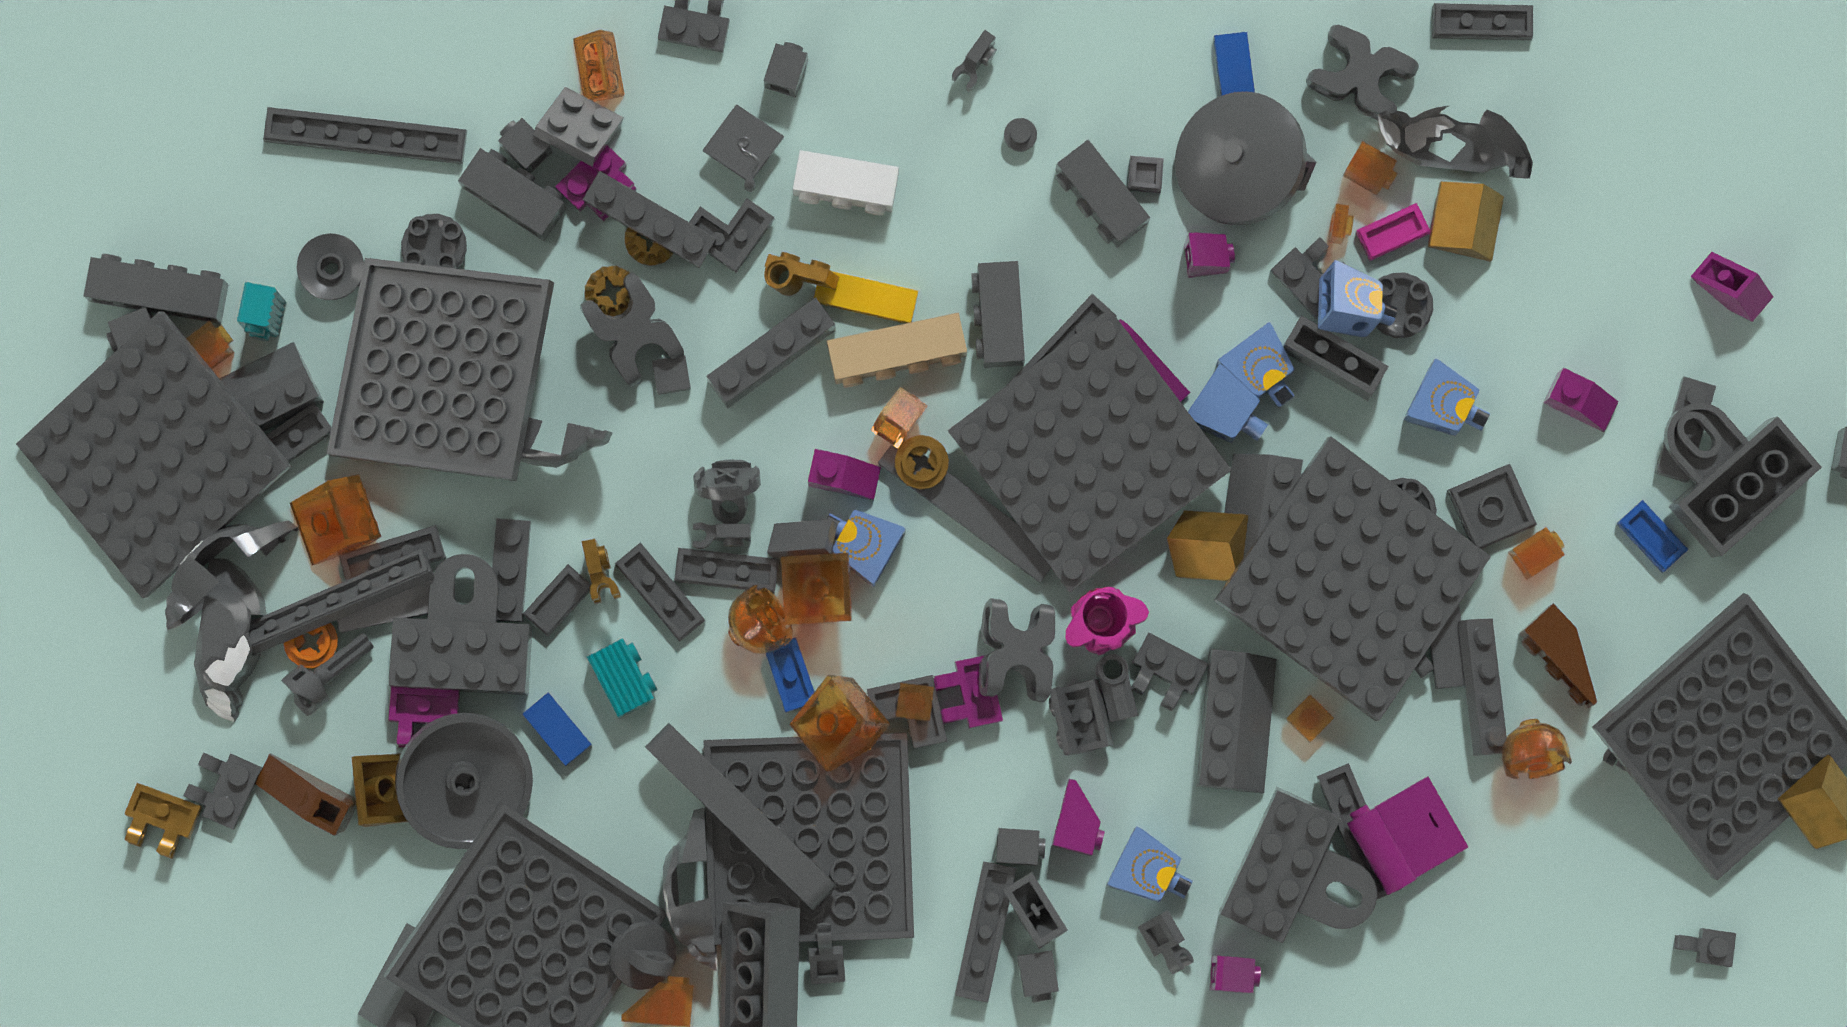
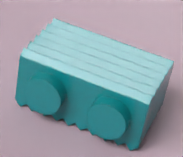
M245 282L237 322L244 328V332L249 333L250 338L269 341L270 336L277 337L280 335L278 333V330L281 329L279 324L282 323L280 318L284 316L282 313L285 310L283 305L287 302L275 287Z
M622 638L587 656L619 719L655 701L652 693L658 689L649 672L642 675L637 665L642 659L633 642L627 645Z

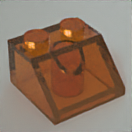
M359 474L328 480L290 502L312 566L339 557L340 554L365 547L382 537Z
M849 553L781 557L784 625L804 626L852 621Z
M828 674L789 725L824 769L832 771L870 750L890 723L854 678Z
M668 976L667 983L659 982L622 1014L621 1022L692 1027L694 1025L697 985H689L690 978Z

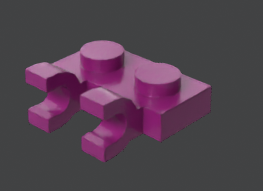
M608 145L593 166L580 161L555 186L556 190L579 212L588 206L603 222L609 216L583 202L584 196L599 171L630 189L636 190L634 182L621 172L627 166L626 162Z
M985 655L955 661L956 672L934 676L936 691L959 686L963 705L942 709L943 724L967 719L970 729L1003 721L998 695L996 694L993 697L983 696L979 690V664Z
M391 687L389 722L398 723L397 745H399V748H405L409 740L414 736V723L428 724L443 716L459 713L460 691Z

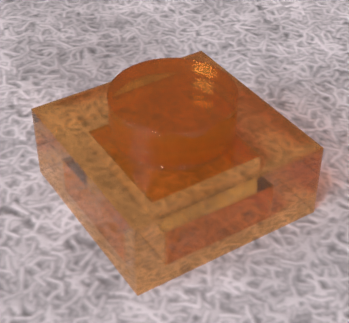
M1335 204L1331 216L1329 243L1342 244L1345 235L1351 236L1354 216L1348 215L1349 205Z
M900 683L896 718L930 722L934 687Z
M1311 694L1286 718L1309 743L1334 719Z

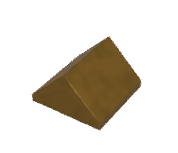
M1439 182L1428 247L1491 262L1504 196L1485 184Z
M1184 510L1167 537L1176 577L1228 581L1244 558L1249 515Z
M401 754L351 757L358 825L370 827L408 822L400 808L395 790V773Z
M1827 755L1778 798L1784 809L1815 849L1847 840V778L1833 758Z

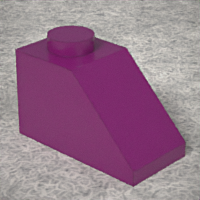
M1188 233L1184 243L1188 278L1228 273L1230 264L1235 263L1233 243L1227 244L1226 234Z
M1711 252L1691 275V278L1729 311L1752 322L1774 297L1758 273L1714 252Z
M1562 368L1557 373L1543 403L1605 432L1619 401L1595 382L1566 368Z
M815 449L808 477V486L874 500L881 467L847 455Z
M1069 779L1067 782L1051 846L1092 856L1094 849L1100 851L1105 831L1099 830L1101 821L1076 780Z
M1212 956L1210 990L1253 993L1254 987H1259L1261 967L1255 966V959Z

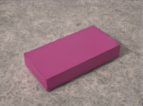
M1415 203L1356 230V235L1369 262L1430 235V229L1418 204Z

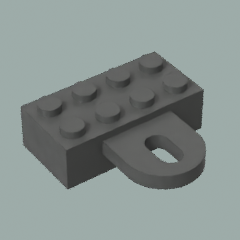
M1692 403L1678 409L1669 418L1665 427L1664 441L1669 455L1694 483L1669 508L1712 558L1724 555L1822 468L1778 416L1767 419L1746 438L1727 415L1716 406L1708 403ZM1688 420L1698 422L1710 436L1712 444L1708 451L1699 450L1685 434L1684 425Z
M458 554L445 559L435 569L433 573L435 578L430 581L428 619L393 618L389 686L528 695L532 627L529 624L497 623L499 583L494 570L487 562L470 554ZM469 569L473 571L475 577L474 595L471 602L462 605L455 600V579L460 570Z
M1276 787L1220 907V914L1283 943L1297 912L1337 929H1348L1360 925L1371 915L1375 908L1377 889L1371 874L1362 865L1327 849L1340 821L1339 815ZM1332 882H1340L1358 890L1362 896L1360 904L1354 908H1349L1331 900L1326 895L1328 885Z

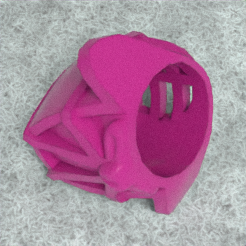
M1113 587L1092 588L1071 607L1072 620L1066 628V641L1071 647L1084 645L1089 652L1098 654V656L1105 654L1111 649L1121 648L1124 646V643L1136 634L1135 626L1147 619L1149 614L1148 608L1142 600L1124 595L1119 589Z

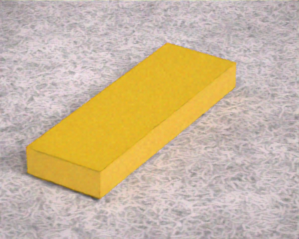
M833 272L839 277L836 290L816 286L814 298L816 297L821 305L905 324L912 322L918 296L917 290Z

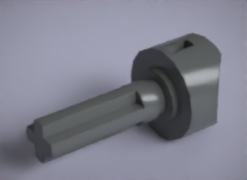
M362 633L329 660L318 666L313 672L300 664L281 681L294 693V703L305 715H311L329 701L324 686L330 684L338 675L373 649L374 646L367 636Z

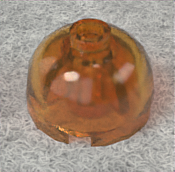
M753 585L732 602L728 612V633L731 640L737 646H741L754 654H769L792 640V625L786 628L783 619L788 615L778 598L765 587L757 590L758 585Z
M1538 719L1522 721L1519 724L1520 727L1514 729L1506 737L1502 747L1504 772L1506 776L1513 779H1519L1518 773H1528L1529 779L1550 776L1565 769L1564 762L1572 763L1570 749L1565 736L1558 728L1547 723H1540Z

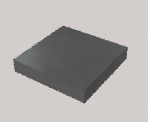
M1510 463L1447 490L1468 539L1481 549L1537 525Z

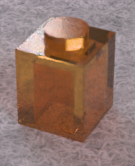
M1362 141L1346 168L1343 177L1378 195L1382 187L1388 190L1398 173L1392 170L1397 160Z
M208 321L186 338L211 369L235 353L229 345L234 340L222 324L216 328Z
M900 387L880 412L871 431L898 449L917 426L928 405L920 401L914 394Z
M1545 527L1510 550L1508 554L1525 579L1528 580L1563 557L1565 553L1562 549L1565 546L1554 530L1550 532Z

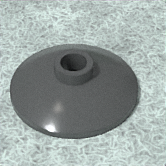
M333 233L322 234L308 241L300 251L297 259L298 278L303 287L317 298L324 300L341 299L351 294L359 286L364 259L357 245L349 238ZM334 263L338 266L337 272L332 275L326 273L327 265Z

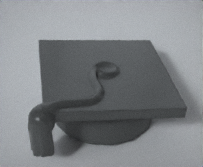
M736 104L704 147L703 152L745 180V190L752 192L756 188L753 179L778 147L784 136Z

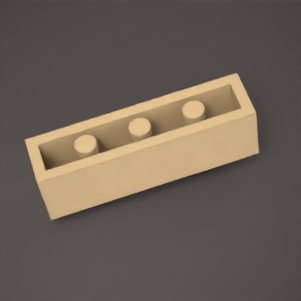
M959 312L827 340L835 383H843L844 388L861 385L864 378L876 376L877 381L896 377L895 372L908 369L910 374L923 372L929 369L928 365L941 362L943 367L956 365L962 362V357H967V348Z

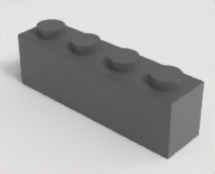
M102 254L101 259L90 258L83 295L89 302L135 310L146 307L153 313L165 312L166 315L222 323L229 285L224 279H220L221 274L217 272L201 270L200 275L187 273V268L177 265H168L167 270L154 268L155 263L141 259H135L134 264L121 262V257L111 254Z
M815 297L706 376L707 381L728 409L836 331L835 323Z

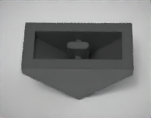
M1032 872L1003 889L1016 915L1038 948L1043 947L1068 931Z

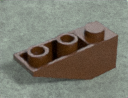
M1553 603L1519 633L1524 638L1521 643L1533 656L1538 654L1547 663L1544 668L1556 681L1560 679L1564 681L1570 688L1567 693L1579 706L1585 704L1589 708L1597 703L1577 628Z
M271 753L268 755L255 782L258 787L305 821L334 836L346 830L357 807L355 797Z

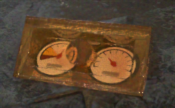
M597 30L573 38L583 96L594 102L624 96L613 32Z

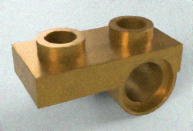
M781 252L780 257L768 254L764 266L766 267L764 271L765 281L782 295L791 296L796 294L802 288L803 282L836 290L839 277L830 271V265L817 260H811L810 265L799 262L800 257L786 252ZM785 271H789L788 279L784 283L779 284L780 275Z

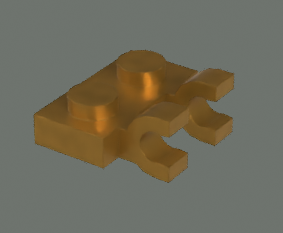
M595 538L581 541L592 583L590 587L592 601L595 604L602 603L600 592L604 588L610 589L614 599L621 598L616 583L611 578L606 577L605 570L611 569L605 546H599Z
M137 783L124 815L133 818L124 840L141 847L148 824L165 830L156 852L173 859L179 837L182 836L190 839L202 807Z

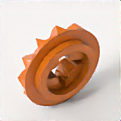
M329 623L307 632L312 636L323 632L317 640L319 653L311 647L299 651L306 642L304 634L284 642V649L289 659L298 666L301 664L305 668H317L329 660L337 652L338 635L333 624Z

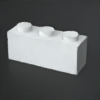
M800 150L793 185V195L799 196V201L804 203L818 204L819 200L832 202V206L838 209L851 210L852 206L864 207L866 213L884 215L885 211L892 212L899 167Z

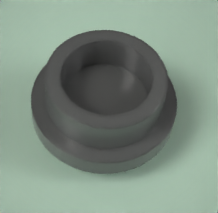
M1016 118L1006 125L1004 140L1012 150L1018 152L1027 151L1035 144L1037 130L1028 119Z

